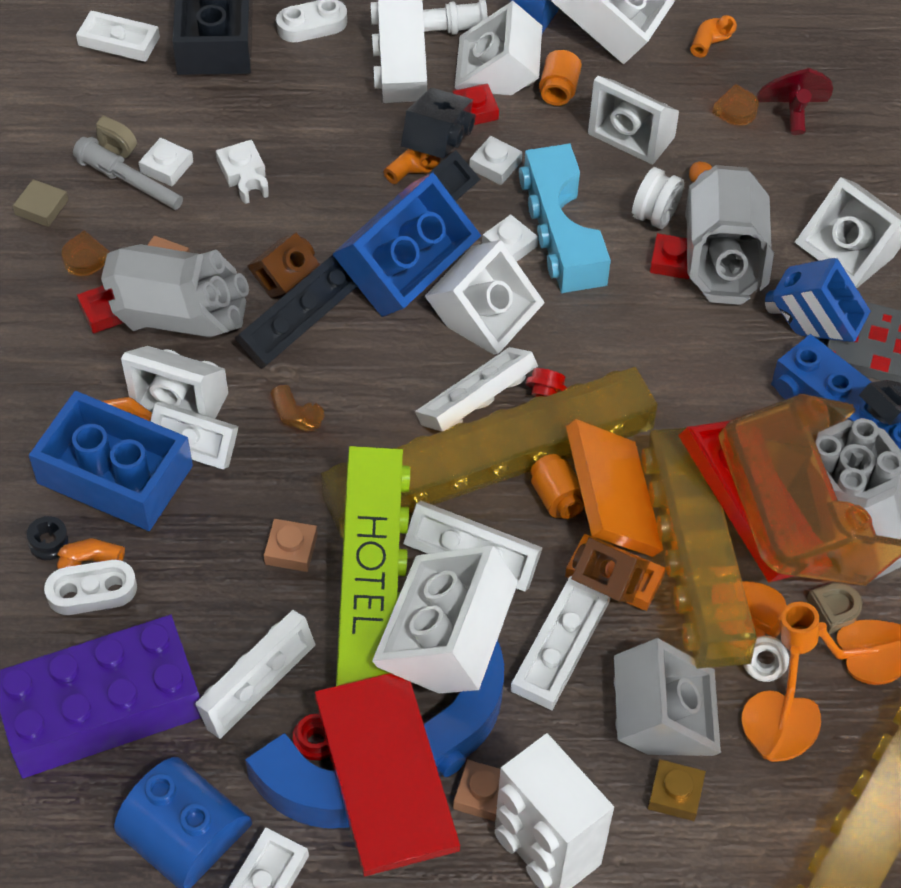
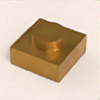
M659 759L648 810L695 821L706 771Z

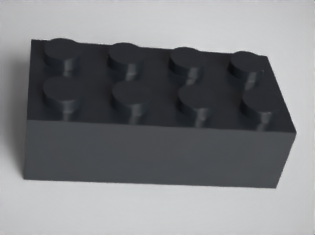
M175 0L172 43L177 75L251 74L253 0Z

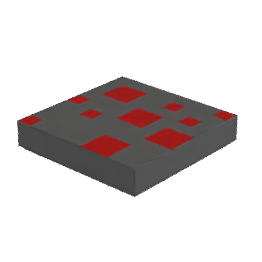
M866 302L871 312L856 341L848 342L829 339L827 347L866 377L881 381L893 380L901 383V311Z

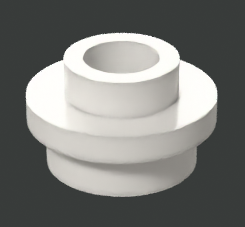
M756 637L744 649V668L756 680L763 682L777 680L788 668V650L775 637ZM762 651H769L774 655L775 660L770 664H763L758 660L757 655Z

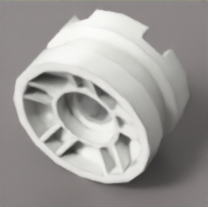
M653 167L645 176L636 194L632 207L633 217L641 221L645 219L651 220L652 226L663 229L671 220L680 202L685 184L684 179L675 175L671 177L665 176L664 170Z

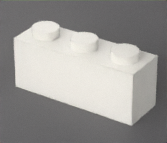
M378 0V2H371L372 25L379 24L380 33L372 34L373 57L381 56V66H374L375 89H382L383 103L416 102L427 92L422 0Z

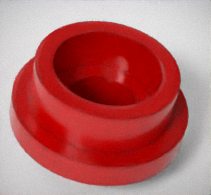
M534 368L532 376L527 377L525 383L526 386L532 388L531 394L533 396L549 401H555L557 395H566L567 387L564 385L566 377L561 373L544 368Z
M310 714L300 720L293 731V744L306 759L315 761L331 756L320 715ZM315 734L322 735L325 738L323 742L318 744H312L308 741Z

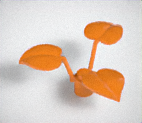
M719 576L715 578L711 593V612L716 629L727 642L737 647L745 648L756 637L766 635L777 637L781 633L782 644L790 650L786 695L784 696L777 691L771 690L760 692L748 700L742 712V728L745 736L763 759L772 762L793 759L807 751L820 733L821 713L818 705L811 699L794 698L799 655L814 649L818 643L819 636L836 659H847V671L858 681L872 685H882L893 682L901 676V624L880 620H858L842 627L838 631L836 644L827 632L826 623H819V613L811 604L798 601L786 605V600L782 594L768 585L757 582L734 581Z

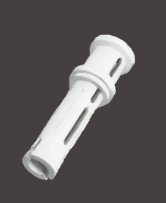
M486 0L456 5L455 1H452L449 4H445V8L423 10L424 32L447 30L448 33L457 35L460 30L471 29L488 17Z

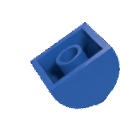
M172 757L151 769L134 786L117 813L114 828L116 834L177 888H191L250 828L252 819L179 757Z

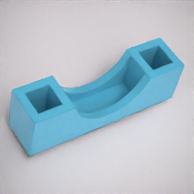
M570 143L525 150L524 167H519L522 190H528L530 195L528 196L530 216L532 219L537 218L539 223L537 233L540 247L547 248L549 254L547 255L548 272L551 279H557L561 293L607 286L611 263L601 231L574 223L561 210L567 203L578 196L580 170Z

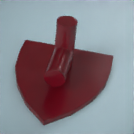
M807 68L786 74L764 85L755 96L754 102H789L790 133L792 135H802L806 133V106L809 102H828L833 93V84L823 73Z

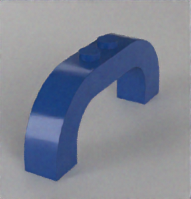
M498 639L479 690L460 692L449 707L424 724L439 776L449 777L456 773L464 765L466 758L486 740L497 721L502 703L504 684V660ZM285 733L245 759L250 782L273 808L286 817L320 828L350 827L335 771L322 769L309 762Z

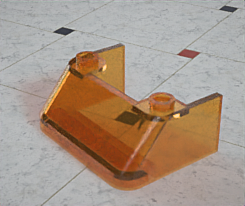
M799 394L734 418L719 433V441L760 556L772 570L780 574L866 586L901 557V539L876 535L872 525V518L863 507L849 502L838 501L815 443L819 432L847 420L855 412L853 404Z

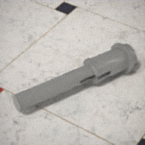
M81 137L76 142L73 156L77 158V162L80 165L85 166L88 164L110 179L118 177L173 210L179 209L182 205V196L123 163L124 158L99 145V141L95 137Z

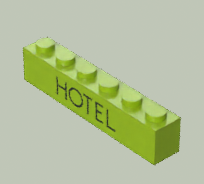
M349 446L336 686L390 673L376 667L372 660L401 593L397 592L398 576H406L407 549H399L400 534L408 533L409 507H401V492H409L410 466L402 465L403 449Z

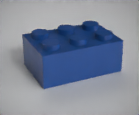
M432 172L409 184L332 254L381 317L404 309L482 235Z
M78 391L73 392L29 454L37 484L149 532L193 467L187 436Z

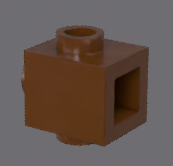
M295 232L279 239L248 264L247 267L269 297L272 298L287 293L315 270L320 263L314 257L315 251L312 245Z

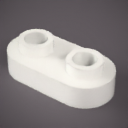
M318 0L284 8L276 17L277 33L283 40L288 42H301L337 34L347 26V8L338 0Z
M107 560L58 569L46 580L44 591L48 604L53 611L62 615H74L116 608L127 604L136 594L137 582L134 571L129 564L121 560ZM113 585L122 586L120 589L115 591L108 590L109 587ZM69 592L77 593L73 598H63Z

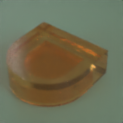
M735 84L714 104L712 113L730 124L747 125L756 118L759 102L754 94Z
M84 230L64 245L62 258L68 272L77 276H87L95 273L105 265L107 253L110 251Z

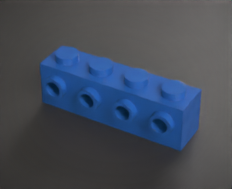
M809 334L777 360L771 385L784 399L792 401L803 410L815 424L827 429L845 420L856 421L860 418L872 420L878 428H882L888 433L901 450V423L889 425L888 423L884 424L876 420L868 412V404L859 396L872 381L812 334Z

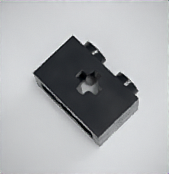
M430 88L406 110L401 147L444 159L454 148H458L462 139L466 135L469 136L473 130L476 117L474 113H471L473 99Z

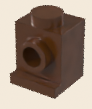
M589 537L587 543L582 544L574 556L572 566L575 571L571 579L617 601L632 603L650 561L637 557L602 540ZM613 561L615 567L609 578L605 573V566L608 562Z

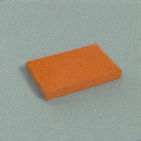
M578 419L572 421L566 426V431L591 536L654 557L664 549L636 442Z

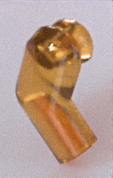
M288 385L277 386L271 391L272 400L284 425L305 432L314 431L321 426L325 413L319 404L315 403L312 406V403L309 402L304 407L297 405Z

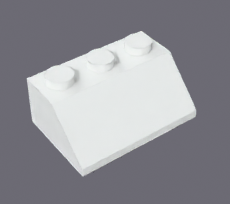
M494 545L416 555L372 660L376 667L436 693L479 690L518 581Z

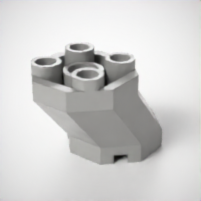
M715 165L710 170L701 173L697 180L689 186L685 218L687 220V273L709 302L742 305L751 298L750 295L757 289L761 291L770 282L774 252L771 248L770 197L747 167Z
M139 244L107 253L101 280L105 290L112 288L115 297L114 300L109 301L112 313L133 331L150 327L213 337L242 327L246 307L245 297L249 293V286L246 278L241 273H237L236 269L218 250L197 254Z
M860 418L856 421L845 420L818 432L808 468V476L822 530L820 543L840 570L851 572L854 568L865 571L863 575L865 577L877 579L900 568L901 450L884 429L878 428L875 422L865 418Z

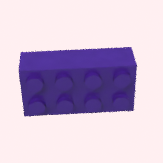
M172 615L0 670V714L12 756L22 779L202 718L195 704L200 699L199 692Z

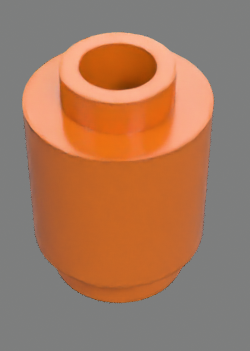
M555 50L547 55L539 83L541 96L545 102L554 106H562L574 97L582 67L580 59L574 53L567 50Z
M549 454L537 460L530 471L532 475L531 483L549 514L554 518L564 519L578 515L584 508V502L578 477L569 462L561 459L557 454Z

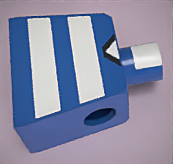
M838 258L790 266L783 274L776 289L768 291L765 297L767 311L771 314H783L793 331L800 336L812 334L816 338L855 342L871 312Z

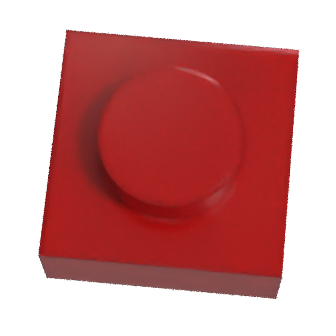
M488 83L452 91L453 94L473 99L471 113H474L476 116L474 125L499 120V108Z
M657 233L650 273L689 279L687 273V238Z
M100 286L77 294L79 306L93 334L124 323L112 313L109 301L115 299L112 288L105 290L104 286Z

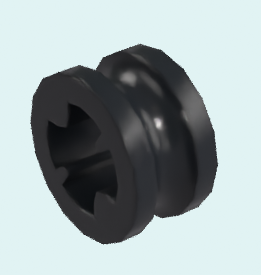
M44 516L34 520L29 525L27 540L32 555L44 561L60 557L57 555L59 550L68 544L67 529L64 522L56 517ZM49 533L50 537H52L54 533L56 540L46 543V539H43L41 543L40 536Z

